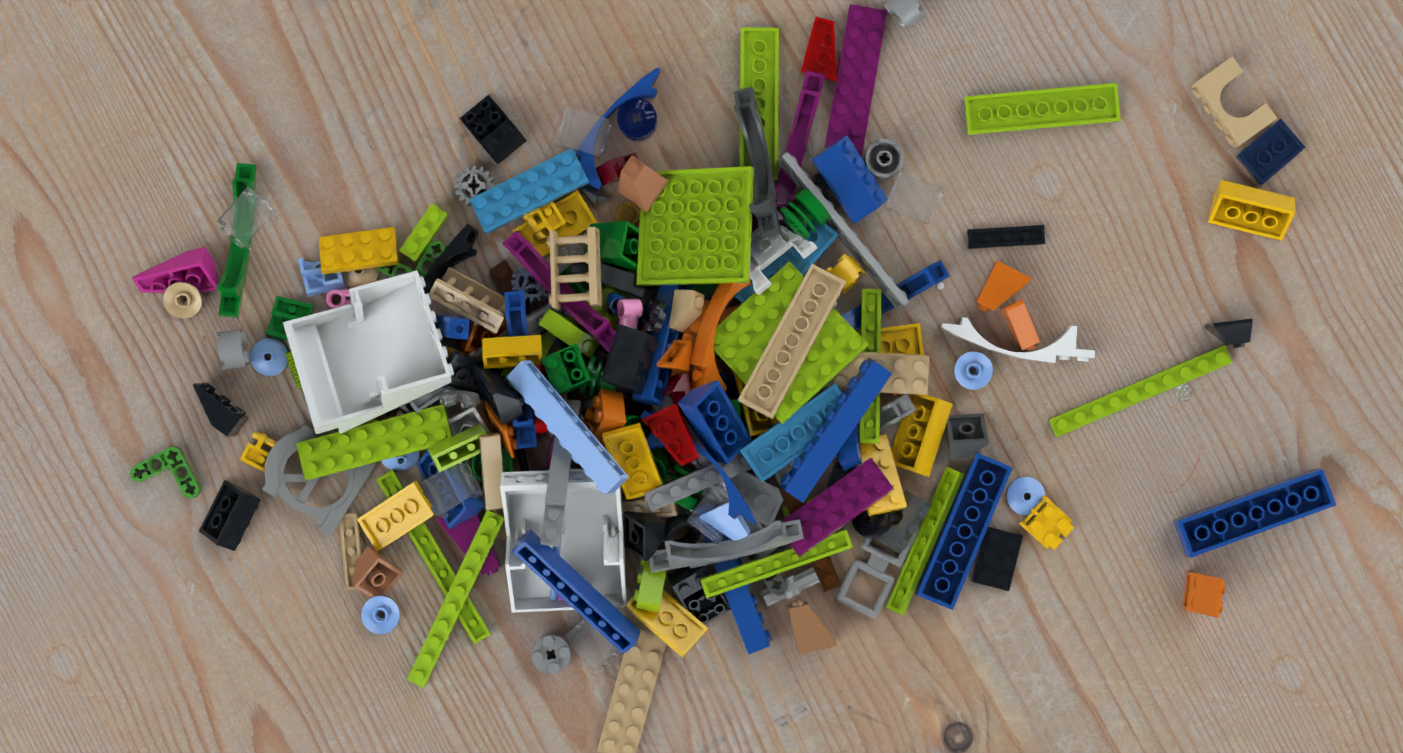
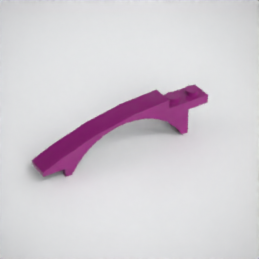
M806 71L785 153L788 152L796 158L800 168L825 75ZM782 168L776 185L778 200L776 206L779 223L786 225L779 209L782 206L788 209L786 203L793 201L796 185Z
M516 230L502 244L550 294L551 266L543 259L533 245ZM560 283V295L577 294L567 283ZM585 301L560 302L568 314L609 353L616 334L610 322Z

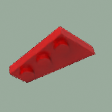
M816 16L800 73L806 74V71L825 75V80L838 82L834 21Z
M678 404L671 405L641 419L681 466L700 458Z

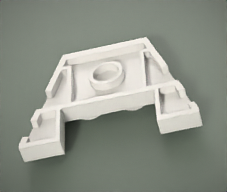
M781 225V234L763 239L760 236L759 228L752 232L750 279L757 295L759 296L772 285L761 272L792 246L803 259L814 252L817 246Z

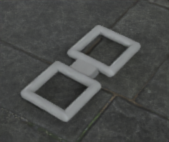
M890 512L891 521L899 524L903 517ZM918 526L917 531L912 535L907 547L898 555V558L871 545L870 543L873 538H864L861 548L870 552L871 555L867 563L858 559L852 562L836 595V600L873 619L877 618L895 581L894 577L884 573L889 562L898 567L903 565L920 527ZM858 568L885 581L873 609L845 596Z

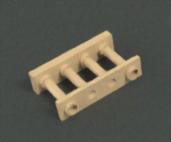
M587 227L585 235L558 237L557 232L549 230L550 236H547L551 265L549 303L552 305V308L561 310L560 302L588 301L593 307H602L599 229ZM586 243L588 245V252L586 254L559 256V245ZM586 262L589 266V271L586 274L560 275L559 264ZM584 281L589 283V291L587 293L560 295V283Z
M451 267L447 269L443 280L438 278L435 280L429 293L431 299L494 333L499 331L504 319H506L504 296Z

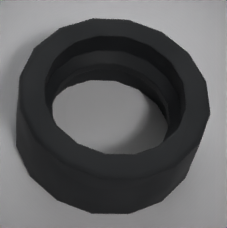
M678 514L671 517L665 523L664 541L671 540L688 544H696L701 534L700 528L691 516ZM690 526L687 535L681 539L672 540L675 531L681 527Z

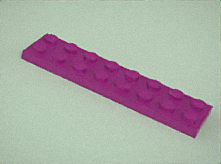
M853 4L849 5L837 73L838 82L835 85L824 149L832 142L847 135L862 157L887 10Z

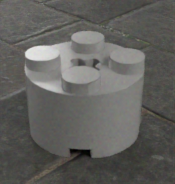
M884 0L885 4L883 6L891 16L896 15V21L903 30H910L927 15L924 10L920 12V4L916 0Z
M889 139L875 141L869 146L864 155V163L874 178L879 180L894 177L904 162V154L896 142ZM883 155L888 160L885 164L882 163V160H879Z
M241 329L217 332V336H221V339L217 340L219 359L225 363V366H221L222 370L247 367V364L251 363L250 353L245 351V345L248 344L247 333L242 332Z
M550 633L540 637L532 649L534 665L540 671L547 674L561 672L571 659L569 641L557 633ZM547 650H555L556 657H549V652H547Z

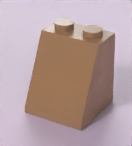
M802 599L791 601V604L788 605V610L799 654L837 646L833 636L806 601L803 602Z

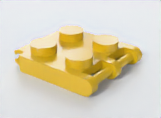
M1045 495L1042 496L1041 502L1030 510L1031 513L1024 521L1018 523L1046 549L1050 547L1053 550L1063 541L1059 535L1062 534L1064 537H1067L1075 528L1070 524L1073 520ZM1046 502V505L1039 512H1037L1040 509V507ZM1035 515V517L1029 522V524L1026 525V523L1031 519V517Z

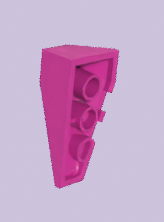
M206 247L182 253L132 278L141 292L164 293L171 284L176 282L192 284L200 293L217 290L219 283L214 259Z

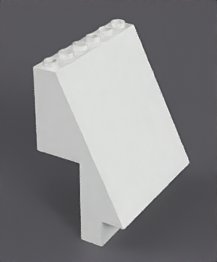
M418 271L349 289L351 304L283 322L315 434L338 428L341 434L451 383V375H454L451 363L447 364V349L445 346H441L442 334L440 328L436 329L434 323L437 322L434 311H430L429 305H431L429 294L424 293L425 281L423 276L419 277Z
M570 469L565 533L562 534L560 556L615 608H625L627 604L621 486L614 493L605 495L597 489V484L585 475L584 469ZM549 470L501 472L500 489L507 535L505 566L512 613L574 610L566 601L551 600V587L512 552L518 538L530 529L541 538Z

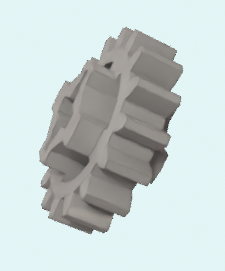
M473 165L472 170L465 167L466 172L460 171L461 177H455L458 184L454 185V188L459 190L455 195H461L459 201L463 202L466 200V206L471 204L469 199L496 186L491 184L495 180L494 177L489 178L490 172L486 171L484 173L482 166L479 170H477L475 165ZM470 175V179L467 182H463ZM479 175H482L486 179L487 183L481 182L479 180ZM476 181V183L480 186L476 188V191L474 193V190L470 188V186L474 185V182ZM463 190L469 191L471 198H468Z

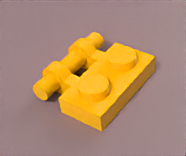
M554 202L523 216L524 221L528 222L532 228V234L539 241L546 238L543 230L548 229V231L554 230L556 232L567 225ZM537 214H539L543 221L540 224L534 219Z
M255 431L252 438L258 440L256 445L249 442L240 460L264 472L269 452L262 449L264 444L273 447L278 441L269 438V435L264 432L261 434Z

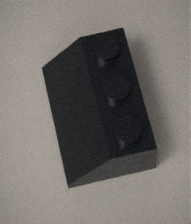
M618 324L601 380L623 392L642 395L659 340L648 333Z
M475 363L471 365L482 397L502 425L524 415L522 411L523 401L519 395L516 396L514 388L509 386L505 376H501L497 370L492 368L484 369V366Z
M224 480L199 532L216 545L235 551L261 499L251 492Z

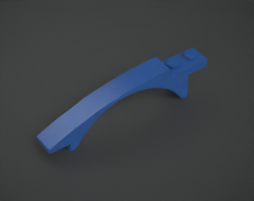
M659 68L648 73L615 101L593 126L575 153L576 156L581 158L579 162L590 182L588 185L598 191L602 188L594 162V151L598 134L606 120L623 105L638 99L655 98L658 92L652 86L661 73Z
M941 260L896 284V286L906 293L909 300L948 278L949 274ZM883 292L881 293V315L895 308ZM862 304L842 315L854 330L861 327Z
M524 291L504 292L505 317L509 337L529 336ZM515 390L516 396L519 395L522 399V395L519 393V391ZM523 401L522 411L524 415L513 420V427L516 429L517 449L537 448L534 409Z
M645 410L641 414V417L646 418L654 414L655 412L651 411L649 413ZM653 432L646 439L651 451L665 447ZM693 439L698 453L712 462L725 482L729 499L728 515L735 520L740 514L753 525H756L757 521L750 507L731 478L709 452Z

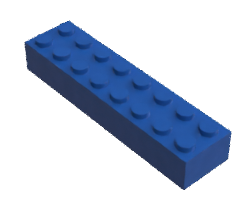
M977 452L973 454L915 592L916 595L948 609H954L1013 467Z
M1316 468L1174 519L1173 523L1185 556L1192 558L1336 506L1324 470Z

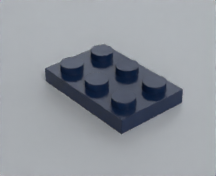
M1279 119L1241 151L1236 158L1261 186L1306 147L1284 121Z

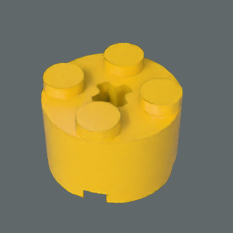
M846 254L837 260L838 263L834 268L830 266L825 270L846 281V285L842 290L843 294L847 293L860 281L858 279L860 274L863 277L866 274L865 270L851 255L847 256Z

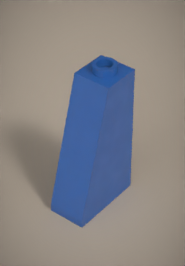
M435 313L437 322L434 324L436 329L440 328L443 337L468 340L470 322L468 318L463 315Z

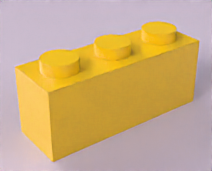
M541 335L482 338L484 369L516 367L521 361L531 360L535 366L543 365L541 359Z

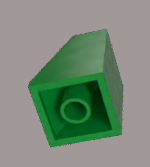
M628 221L590 224V227H596L600 232L601 263L621 270L637 271L639 229ZM588 245L585 246L584 254L588 252Z

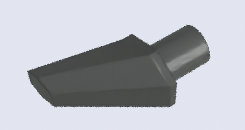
M587 186L581 187L580 192L594 205H596V202L606 204L607 196L598 195L599 191Z

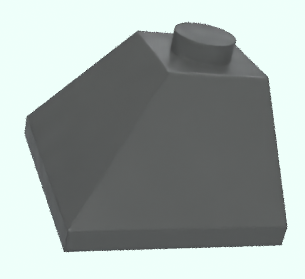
M984 414L950 415L948 417L946 439L949 459L969 458L989 444Z

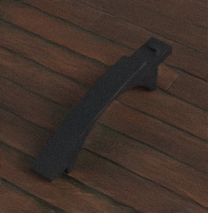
M467 224L433 263L424 277L426 287L423 289L425 294L430 293L437 278L441 279L449 267L452 268L461 261L476 256L478 251L472 249L479 231L473 226Z

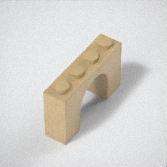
M1232 56L1192 84L1191 87L1193 88L1192 93L1197 99L1200 98L1204 103V110L1214 117L1215 125L1227 135L1225 138L1228 143L1238 147L1275 121L1277 117L1267 103L1261 105L1246 117L1241 118L1229 115L1222 108L1220 102L1222 89L1227 83L1244 72Z

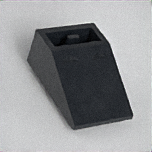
M489 94L459 118L497 165L527 141Z
M203 382L194 383L193 387L210 424L226 437L236 436L249 419L245 416L246 412L239 406H232L230 404L231 400L223 394L220 396L215 393L216 389L210 384H204Z
M690 566L682 567L669 574L667 578L685 609L705 625L731 609L722 593L706 598L700 581L701 578L711 575L706 566L690 568Z

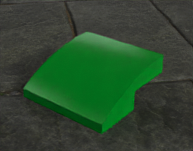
M277 296L271 312L272 317L266 333L267 336L288 341L283 322L312 315L314 305Z

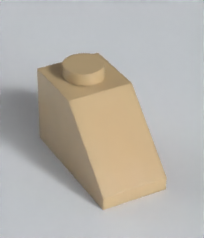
M675 290L668 328L684 332L702 314L704 295L694 290Z

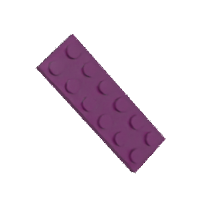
M869 458L781 522L800 519L804 539L790 543L799 557L894 490L872 458Z

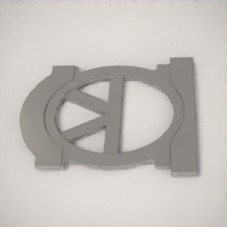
M303 424L300 430L282 437L270 450L264 470L266 483L262 490L273 497L279 494L289 506L303 514L316 516L315 522L321 525L319 530L331 536L376 463L347 470V488L337 502L325 507L304 505L305 500L319 478L305 481L304 474H284L287 460L298 450L296 443L317 438L315 437V431ZM286 482H308L297 499L289 493L285 485Z

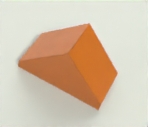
M674 340L657 362V367L689 371L692 342Z

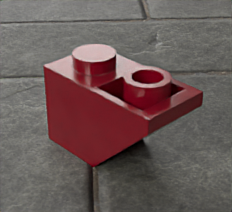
M636 152L608 160L596 167L602 184L607 185L619 181L621 170L630 157L633 155L638 159Z

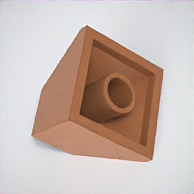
M632 155L621 170L618 192L642 210L648 212L669 181Z
M368 546L356 560L352 586L371 598L385 596L403 572L381 553Z

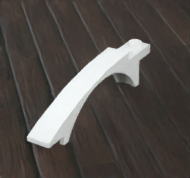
M966 317L960 318V325L940 324L941 329L986 350L1019 359L1056 363V356H1058V360H1070V357H1077V361L1089 362V358H1095V350L1076 349L1077 326H1068L1057 340L1044 348L1032 352H1012L996 347L985 340Z

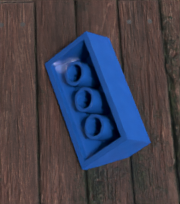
M847 135L829 144L812 159L853 224L878 209L888 200Z
M715 380L690 390L678 402L706 451L709 452L716 462L728 465L740 452L739 450L752 440L719 381Z
M427 451L417 463L449 529L476 516L485 506L463 462L439 472L434 465L429 451Z

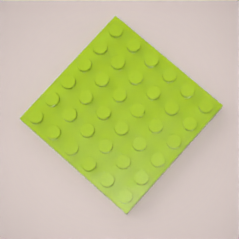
M747 166L656 171L669 182L648 212L640 208L636 284L638 286L749 283L752 212L750 211L749 204L753 201L754 168Z
M790 261L769 279L772 284L759 296L756 292L753 293L716 327L714 352L745 385L804 279V276ZM834 308L830 312L775 414V417L782 425L869 346Z

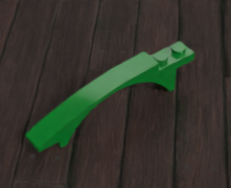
M237 163L235 179L232 180V236L227 264L223 276L217 285V292L221 295L218 314L220 317L239 318L243 287L247 278L254 215L257 166L254 164Z

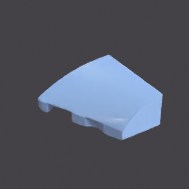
M304 258L298 259L308 297L345 288L341 272L323 275L320 261L309 262L305 261Z
M729 501L716 508L714 506L699 515L700 519L733 541L748 536L751 531L742 515H738L735 520L728 515Z

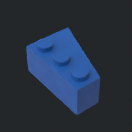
M859 423L836 454L844 471L862 464Z

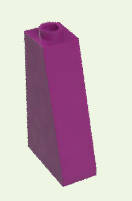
M479 513L452 529L448 528L443 516L437 519L442 528L466 555L482 522ZM493 546L480 571L482 575L487 573L490 576L498 572V567L502 566Z

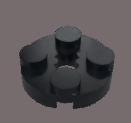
M657 298L646 300L642 316L638 318L637 327L640 328V331L653 336L654 332L658 333L666 318V313L663 312V307L666 308L664 301Z
M865 510L852 520L853 527L864 538H877L890 529V512L873 515L875 520L870 523L867 522L870 516L868 511Z

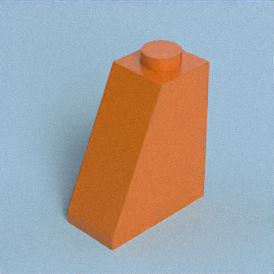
M996 261L974 303L978 304L977 308L984 312H988V310L994 311L1029 283L1031 277Z
M1023 299L1000 309L1019 350L1025 349L1028 352L1035 349V344L1040 341Z

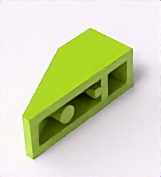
M548 308L539 322L540 326L571 346L577 343L580 352L589 358L592 357L600 345L580 325L551 308Z

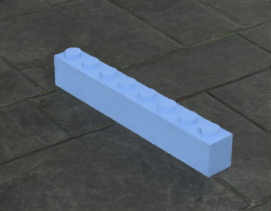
M521 361L509 373L507 378L512 388L519 391L523 401L535 410V415L545 422L548 431L555 434L559 439L560 445L571 453V458L581 465L585 475L597 484V489L605 495L614 493L629 476L532 361Z

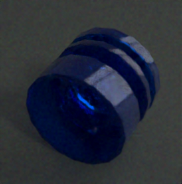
M631 98L619 107L617 124L621 133L627 139L634 142H642L649 139L655 133L657 113L649 101L643 98ZM640 115L642 121H636L635 123L633 116Z

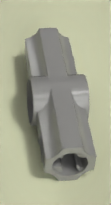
M811 567L796 575L792 574L783 578L787 585V590L783 595L776 596L769 588L763 589L761 593L767 606H770L785 598L794 597L800 594L802 590L820 581L814 568ZM775 584V588L777 590H780L781 584Z

